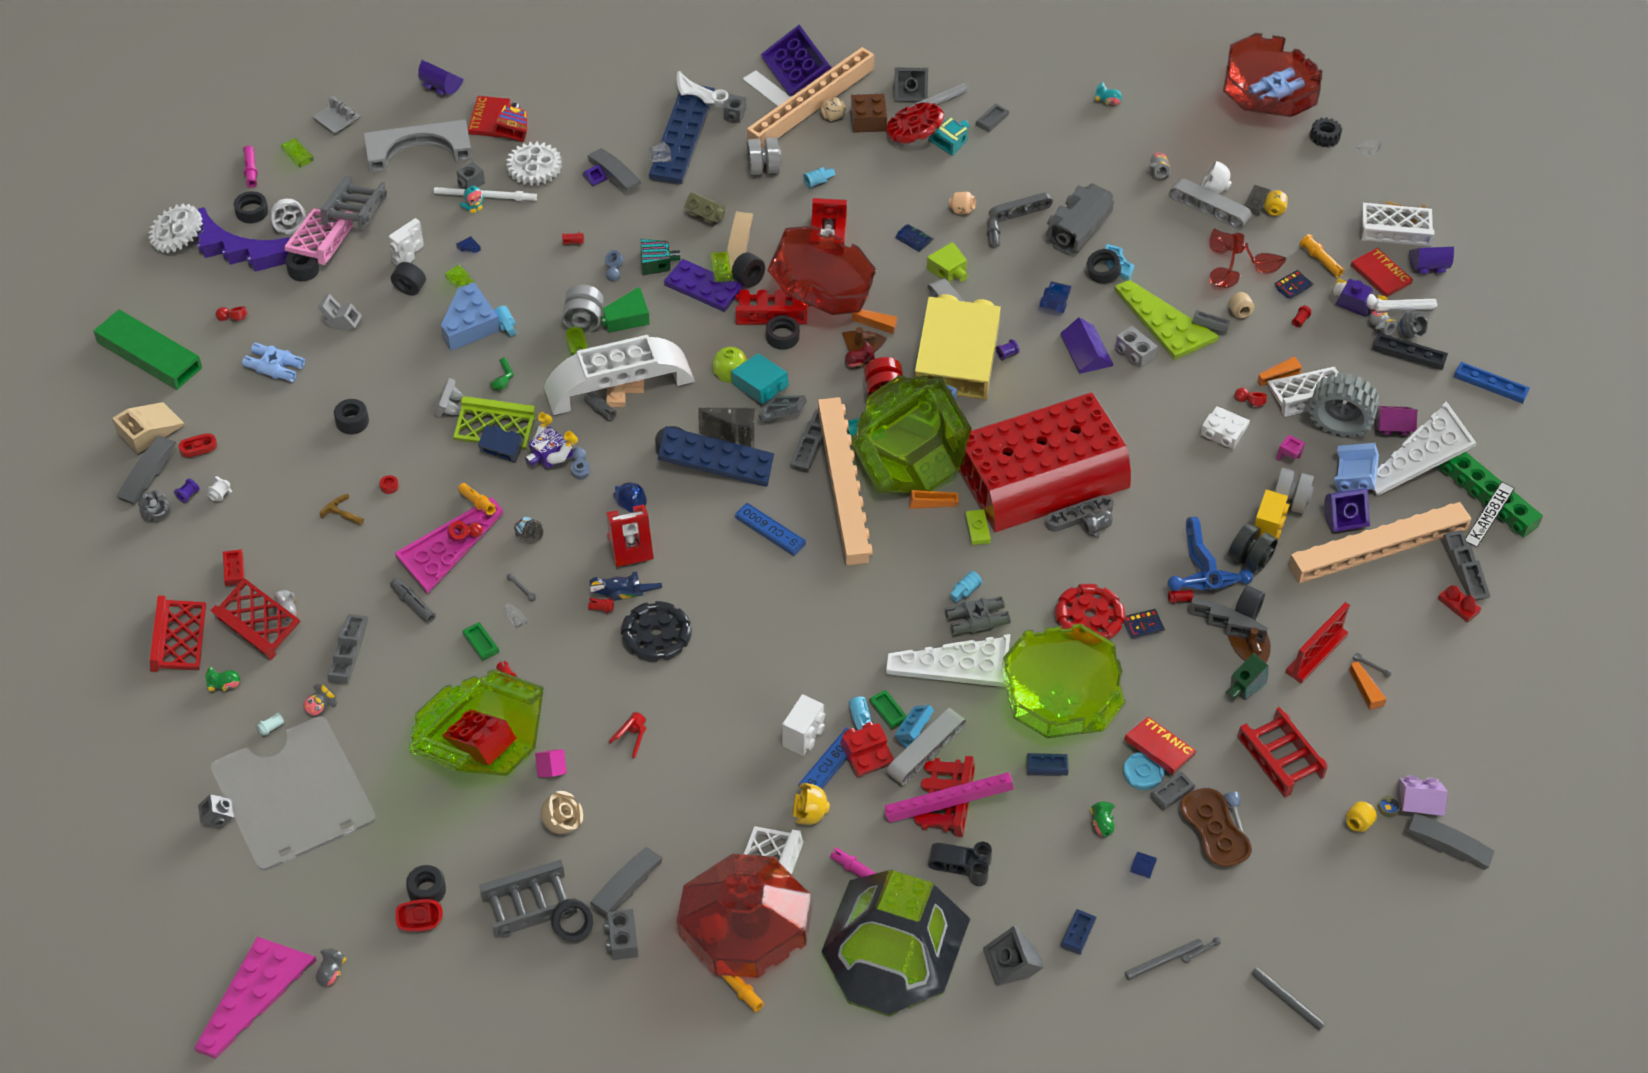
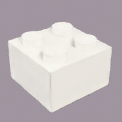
M803 694L801 695L782 724L783 747L802 756L813 748L817 735L820 736L825 728V724H823L825 718L823 703Z

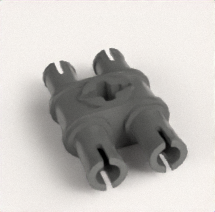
M1002 596L987 600L980 598V600L971 602L964 601L961 605L945 608L947 620L959 617L967 619L950 624L953 636L965 632L975 634L977 631L992 630L995 626L1011 623L1008 611L993 615L989 614V611L1005 608Z

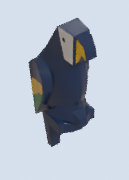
M637 571L632 572V575L628 577L616 576L609 579L594 577L589 581L592 593L606 595L614 601L642 596L643 592L662 588V583L641 584Z

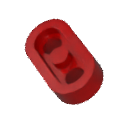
M206 433L183 439L179 443L178 448L182 456L193 457L215 450L217 441L213 434Z

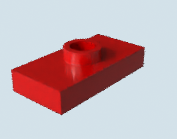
M242 549L223 552L225 586L238 585L245 578Z

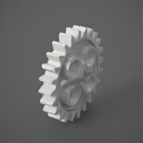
M529 142L528 146L523 143L522 148L516 146L517 151L511 150L512 154H508L506 166L509 176L512 175L513 180L517 179V183L523 181V185H526L527 182L530 183V186L533 183L539 186L540 182L546 184V180L552 181V177L557 178V173H560V169H562L560 153L556 152V148L551 149V145L545 146L544 142L541 145L538 142L535 145Z
M182 204L180 207L176 205L174 209L169 207L168 212L163 211L164 215H158L159 219L153 221L155 225L150 226L152 230L148 232L150 235L148 238L153 247L162 253L164 251L169 253L170 250L175 252L176 248L181 250L182 245L188 246L187 242L193 241V236H198L196 231L201 230L199 226L203 225L201 222L203 218L200 216L199 211L189 204L186 206Z

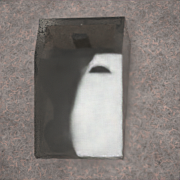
M698 408L699 434L754 448L755 408Z

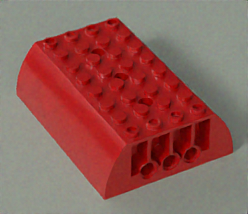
M1093 392L971 430L960 469L947 449L949 456L980 509H984L986 519L994 533L1047 516L1055 511L1099 496L1110 495L1128 489L1131 485V467L1127 445ZM958 435L950 439L955 450L958 446ZM1043 441V442H1045L1046 444H1045V445H1041V444H1038L1037 442ZM1009 452V453H1011L1012 455H1011V456H1007V455H1003V453Z

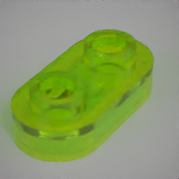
M571 327L566 331V341L571 356L577 354L579 350L588 349L585 335L581 328Z

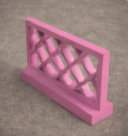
M313 208L285 245V251L318 258V264L325 265L352 229L353 221L334 218L332 220L339 221L330 222L329 225H319L321 217L316 219L314 217L315 215L321 216V211ZM315 225V227L307 228V226ZM330 228H331V231H327V232H324V231H323V230H326V229H330ZM318 231L320 232L319 234H315V235H312V234H311V233H313V232H318ZM305 234L308 235V236H306V237L300 238L301 235H305ZM321 238H324V239H325V240H323V241H318V242L316 241L317 239H321ZM309 241H312V242H313V243L306 244V245L304 244L305 242H309ZM317 248V251H311L309 249Z

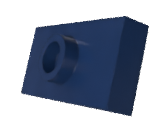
M1027 753V774L1068 775V754Z
M1076 909L1061 947L1081 955L1097 917Z

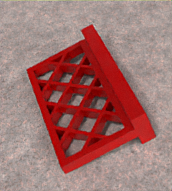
M245 578L219 607L214 605L210 610L217 619L271 660L276 656L274 651L301 622L296 616ZM246 585L250 587V595L241 596V591ZM263 597L264 605L254 607V599ZM250 599V607L241 609V601ZM231 602H237V610L228 611L226 608ZM277 608V615L268 617V609ZM264 610V618L255 619V611ZM250 612V620L241 621V613ZM291 618L293 620L289 626L282 627V619ZM278 620V628L268 630V621ZM264 622V630L256 632L255 624ZM278 633V638L271 644L268 641V634Z
M158 595L150 653V672H158L159 668L199 670L206 602L166 600V596ZM179 607L181 611L174 615L169 611V608ZM193 608H201V612L196 616L189 611ZM186 614L190 620L183 624L178 618ZM175 621L179 627L172 631L167 625ZM195 622L199 629L192 632L187 627ZM184 630L188 636L181 640L176 634ZM173 637L178 643L170 648L165 642ZM193 638L198 644L190 648L185 643ZM180 646L187 651L181 656L175 652ZM169 654L176 658L172 662H163V658ZM192 655L196 659V663H186L183 659Z
M1344 602L1299 649L1297 658L1287 667L1286 674L1302 684L1347 637L1348 631L1343 626L1350 607L1348 603Z

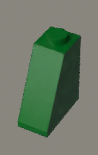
M640 287L603 308L601 323L603 327L606 326L608 333L650 325L649 311Z

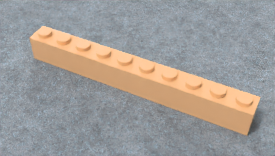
M863 47L748 127L747 139H759L761 148H764L765 138L777 137L778 139L820 109L824 101L838 96L873 71L874 54Z
M840 397L818 399V415L846 566L869 563V555H872V545L868 544L867 541L869 539V529L865 528L864 525L866 523V513L862 512L863 498L858 494L860 492L859 480L856 481L855 478L857 476V466L853 465L852 462L855 458L854 450H850L852 445L851 435H847V430H849L848 419H844V415H846L845 404H841Z
M1461 502L1448 504L1445 507L1432 509L1420 515L1416 514L1404 520L1400 519L1394 523L1381 525L1372 530H1364L1356 535H1348L1340 540H1332L1324 545L1313 546L1308 550L1297 551L1291 555L1288 567L1298 583H1302L1442 539L1445 533L1463 530V532L1467 531L1471 517Z

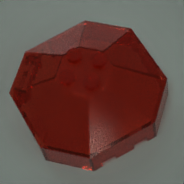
M1254 33L1230 45L1223 92L1244 111L1293 117L1317 105L1323 71L1321 69L1318 70L1317 64L1309 58L1305 59V54L1300 49H1294L1292 52L1283 51L1286 41L1285 37L1272 35V39L1262 38L1261 33ZM1289 67L1294 70L1295 76L1286 81L1292 82L1300 77L1305 83L1303 88L1294 91L1291 96H1286L1280 99V101H1278V97L1264 96V99H1258L1259 96L1266 94L1265 91L1256 95L1248 92V86L1258 83L1261 78H1266L1274 72L1284 71Z
M815 226L785 228L767 269L783 292L801 301L807 307H815L830 315L860 312L869 295L877 269L859 246L852 244L851 247L841 244V238L830 233L828 237L819 234V228Z
M731 854L683 885L677 916L679 936L691 945L692 950L701 960H705L708 963L710 970L715 975L759 978L765 974L766 968L772 964L778 965L789 957L791 951L797 947L802 949L807 945L812 913L811 894L775 857Z

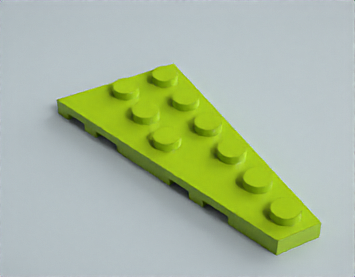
M1127 280L1115 286L1114 291L1174 360L1219 340V335L1203 325L1193 323L1192 318L1133 281Z

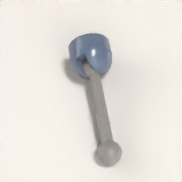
M1229 792L1224 797L1228 803V808L1233 809L1238 829L1243 832L1237 807L1241 803L1240 795L1238 792Z

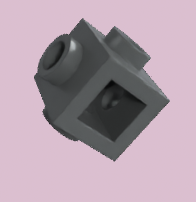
M210 794L198 805L200 823L222 828L234 817L231 799Z

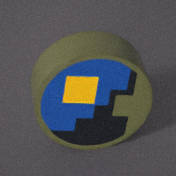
M1392 796L1383 797L1378 805L1379 812L1386 817L1396 816L1400 809L1399 801Z

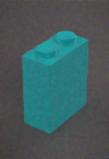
M759 353L731 371L733 385L761 404H764L789 386L788 373Z

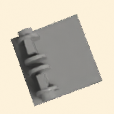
M336 96L329 98L330 106L313 116L315 120L334 134L360 118V115L354 109L349 108L343 101H339Z

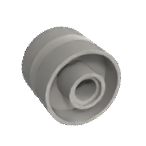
M777 137L765 138L764 148H761L759 139H747L750 175H762L763 165L766 166L768 174L780 173L781 150L780 146H778Z
M575 285L569 288L566 293L562 314L564 325L572 331L583 333L592 332L597 329L603 306V295L601 292L589 285Z
M1282 468L1275 492L1287 495V502L1292 500V512L1304 514L1306 504L1309 505L1314 489L1311 486L1314 476L1301 473L1298 481L1294 482L1295 471Z

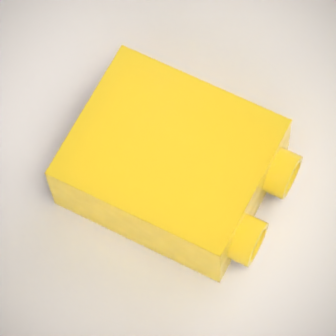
M948 294L939 295L937 298L929 297L916 363L915 378L941 379L947 385L958 389L957 396L987 400L1001 307L994 306L992 302L984 299H978L971 303L958 301L956 297Z

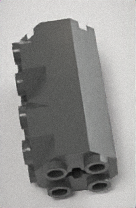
M1093 183L1087 187L1078 185L1075 192L1067 197L1065 202L1067 207L1060 205L1054 216L1051 215L1047 221L1049 227L1046 237L1049 241L1052 239L1054 242L1052 246L1066 255L1071 254V252H1077L1112 213L1114 205L1112 193Z

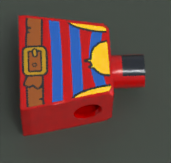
M512 103L510 106L504 105L495 122L492 134L524 142L527 133V112L520 109L518 103Z

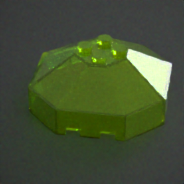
M1074 624L1070 629H1061V626L1045 628L1044 632L1034 633L1033 630L1024 631L1005 654L1002 662L1001 672L1013 718L1047 739L1105 731L1126 703L1120 685L1123 670L1120 660L1117 659L1115 643L1082 624Z

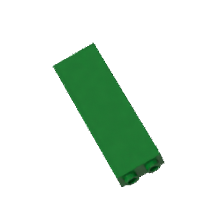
M120 309L110 315L108 319L93 331L98 344L175 390L182 387L202 369L200 357Z

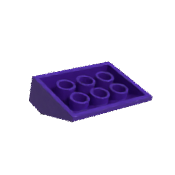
M797 25L761 54L790 96L795 95L832 69L800 25Z

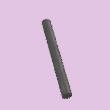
M1196 939L1125 971V977L1127 980L1202 947L1203 943L1201 939Z
M1256 967L1253 970L1252 975L1317 1029L1321 1030L1325 1026L1322 1020L1259 968Z

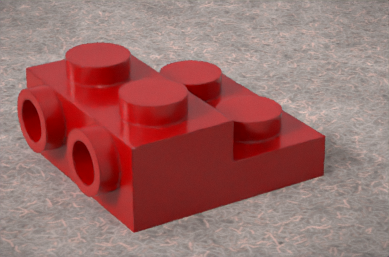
M868 722L860 730L856 731L855 728H851L844 732L840 743L857 777L888 767L894 760L886 744L888 739L880 723L873 724V722Z

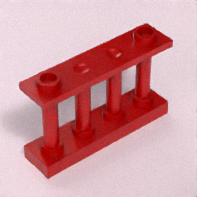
M1281 707L1276 708L1273 721L1255 730L1251 729L1247 723L1240 726L1237 738L1284 798L1292 794L1294 782L1316 772L1320 779L1325 777L1328 768L1326 761L1317 754L1293 724L1290 716ZM1277 727H1280L1285 733V736L1267 745L1263 744L1258 738ZM1289 742H1292L1297 748V751L1279 760L1275 759L1270 753ZM1301 757H1304L1309 763V766L1291 775L1287 774L1282 768Z

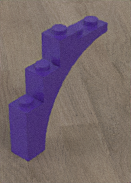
M204 207L198 208L200 216L203 218L201 220L203 228L200 230L201 233L198 234L200 241L197 242L199 252L203 251L205 258L223 254L224 259H228L229 265L248 261V265L253 266L254 272L286 264V257L290 252L285 251V245L290 240L289 237L276 240H256L236 236L216 225L208 216Z

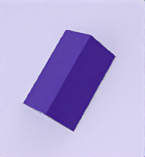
M1078 317L1060 333L1079 374L1113 366V362L1093 324Z

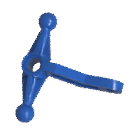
M1188 517L1186 519L1189 556L1200 569V572L1183 579L1179 576H1171L1167 582L1169 589L1178 591L1181 587L1209 591L1222 589L1239 581L1246 585L1252 582L1253 573L1250 570L1244 569L1239 574L1217 570L1216 559L1203 544L1199 518ZM1209 576H1210V577L1212 578V580H1213L1212 584H1211V583L1209 582V580H1208V579H1209Z

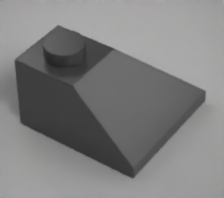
M894 68V101H922L928 98V68Z
M1017 926L1011 927L983 947L995 983L998 986L1027 979L1044 968L1037 948Z

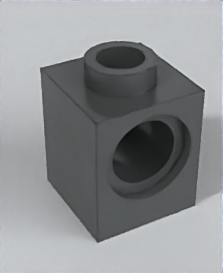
M729 95L724 106V120L741 122L746 111V97Z
M474 162L457 171V183L461 188L479 187L485 183L484 170Z

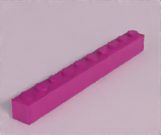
M1010 772L884 805L886 817L889 823L1011 791L1014 790Z

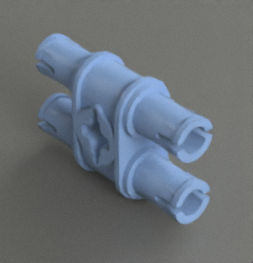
M1289 67L1284 71L1274 72L1266 78H1261L1258 83L1248 86V92L1251 96L1265 91L1266 94L1258 97V103L1261 106H1265L1270 102H1278L1286 96H1291L1294 91L1303 88L1305 83L1300 77L1292 82H1287L1286 80L1295 76L1294 70Z
M256 342L252 345L251 353L263 357L259 360L246 355L242 361L243 367L254 369L258 374H265L273 379L281 378L290 382H294L296 379V371L286 369L285 367L290 365L302 369L305 365V358L292 355L288 350L284 351L277 349L275 346L268 347Z

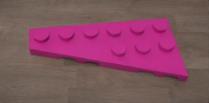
M492 497L489 498V501L496 506L494 514L487 515L483 510H478L474 507L395 552L399 562L427 594L501 517L503 509ZM454 521H462L467 527L471 523L477 522L482 525L483 533L477 538L467 534L461 541H454L449 538L447 529ZM454 529V533L459 535V531Z
M257 936L194 1047L195 1051L216 1059L235 1041V1037L244 1028L247 1029L252 1024V1021L259 1014H263L295 979L298 980L303 975L302 972L309 965L312 966L317 961L316 957Z

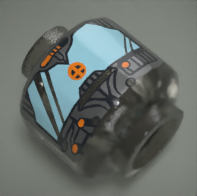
M523 517L514 526L516 538L523 542L535 544L543 537L544 530L542 524L532 518Z

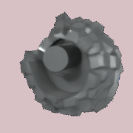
M1410 310L1400 320L1401 332L1407 338L1417 335L1422 336L1427 332V324L1429 323L1421 312Z
M158 490L150 491L138 500L140 514L149 521H159L169 511L167 497L159 493Z

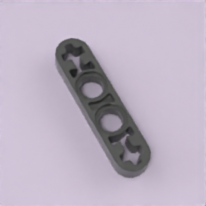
M1040 193L996 205L989 210L988 214L990 217H997L999 222L1048 209L1053 204V199L1049 193Z
M1103 495L1048 514L1045 526L1049 531L1057 532L1081 524V519L1089 514L1084 512L1083 509L1090 508L1093 510L1092 513L1100 509H1107L1112 512L1114 501L1110 496ZM1074 514L1076 518L1069 519L1066 515Z

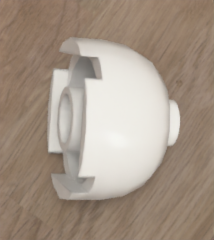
M1215 160L1201 186L1221 194L1223 190L1227 191L1232 183L1229 181L1230 170L1223 163Z
M285 198L273 205L270 211V219L273 227L278 232L290 235L294 234L306 219V213L299 202Z

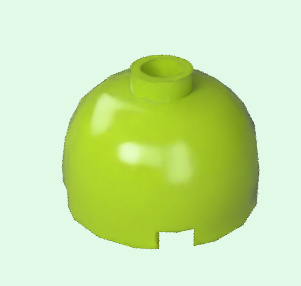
M737 347L721 348L712 360L714 376H718V379L722 382L732 383L731 371L747 361L746 355Z

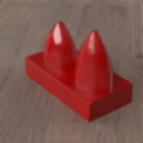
M1452 584L1438 596L1440 602L1467 623L1477 616L1482 609L1476 604L1473 595H1464L1458 586Z

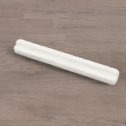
M1436 299L1377 301L1374 307L1376 311L1435 309L1438 304Z

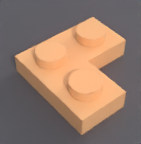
M644 379L608 387L607 404L610 407H625L626 393H644Z

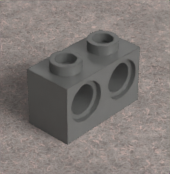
M633 909L607 912L608 920L604 921L605 934L610 933V939L606 940L607 953L612 952V960L638 957ZM617 924H624L621 927L616 926ZM619 943H626L624 946L618 945Z

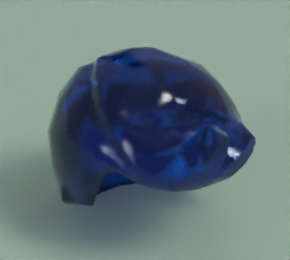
M626 482L621 486H615L613 496L620 507L634 513V506H646L647 497L644 489L639 484Z

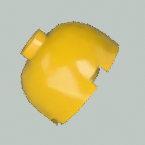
M802 783L799 786L802 789L801 793L796 794L794 799L793 817H797L795 823L813 825L818 823L829 812L830 803L827 802V796L819 786Z

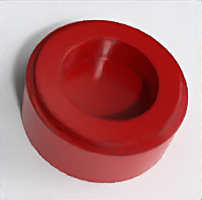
M392 475L382 477L379 481L380 490L385 494L395 493L399 488L398 479Z

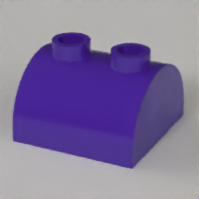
M424 60L420 62L418 77L420 81L424 82L423 86L431 90L435 87L437 88L436 92L444 96L446 93L453 94L460 88L464 80L463 78Z
M1454 246L1409 250L1412 269L1418 270V274L1429 273L1431 269H1435V273H1445L1446 269L1452 267Z
M1362 488L1326 495L1324 501L1325 516L1328 526L1333 532L1370 526L1368 489Z

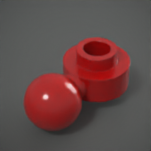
M238 306L230 310L220 307L215 313L219 321H226L229 317L235 321L245 319V316L248 314L246 306Z
M1238 388L1234 393L1237 401L1245 402L1248 400L1254 407H1261L1267 402V394L1249 393L1245 388Z
M454 521L447 529L449 538L454 541H461L467 534L477 538L483 533L482 525L477 522L471 523L467 527L462 521ZM454 529L459 531V535L454 533Z

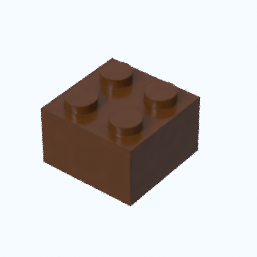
M884 94L851 95L853 133L886 132L887 111Z

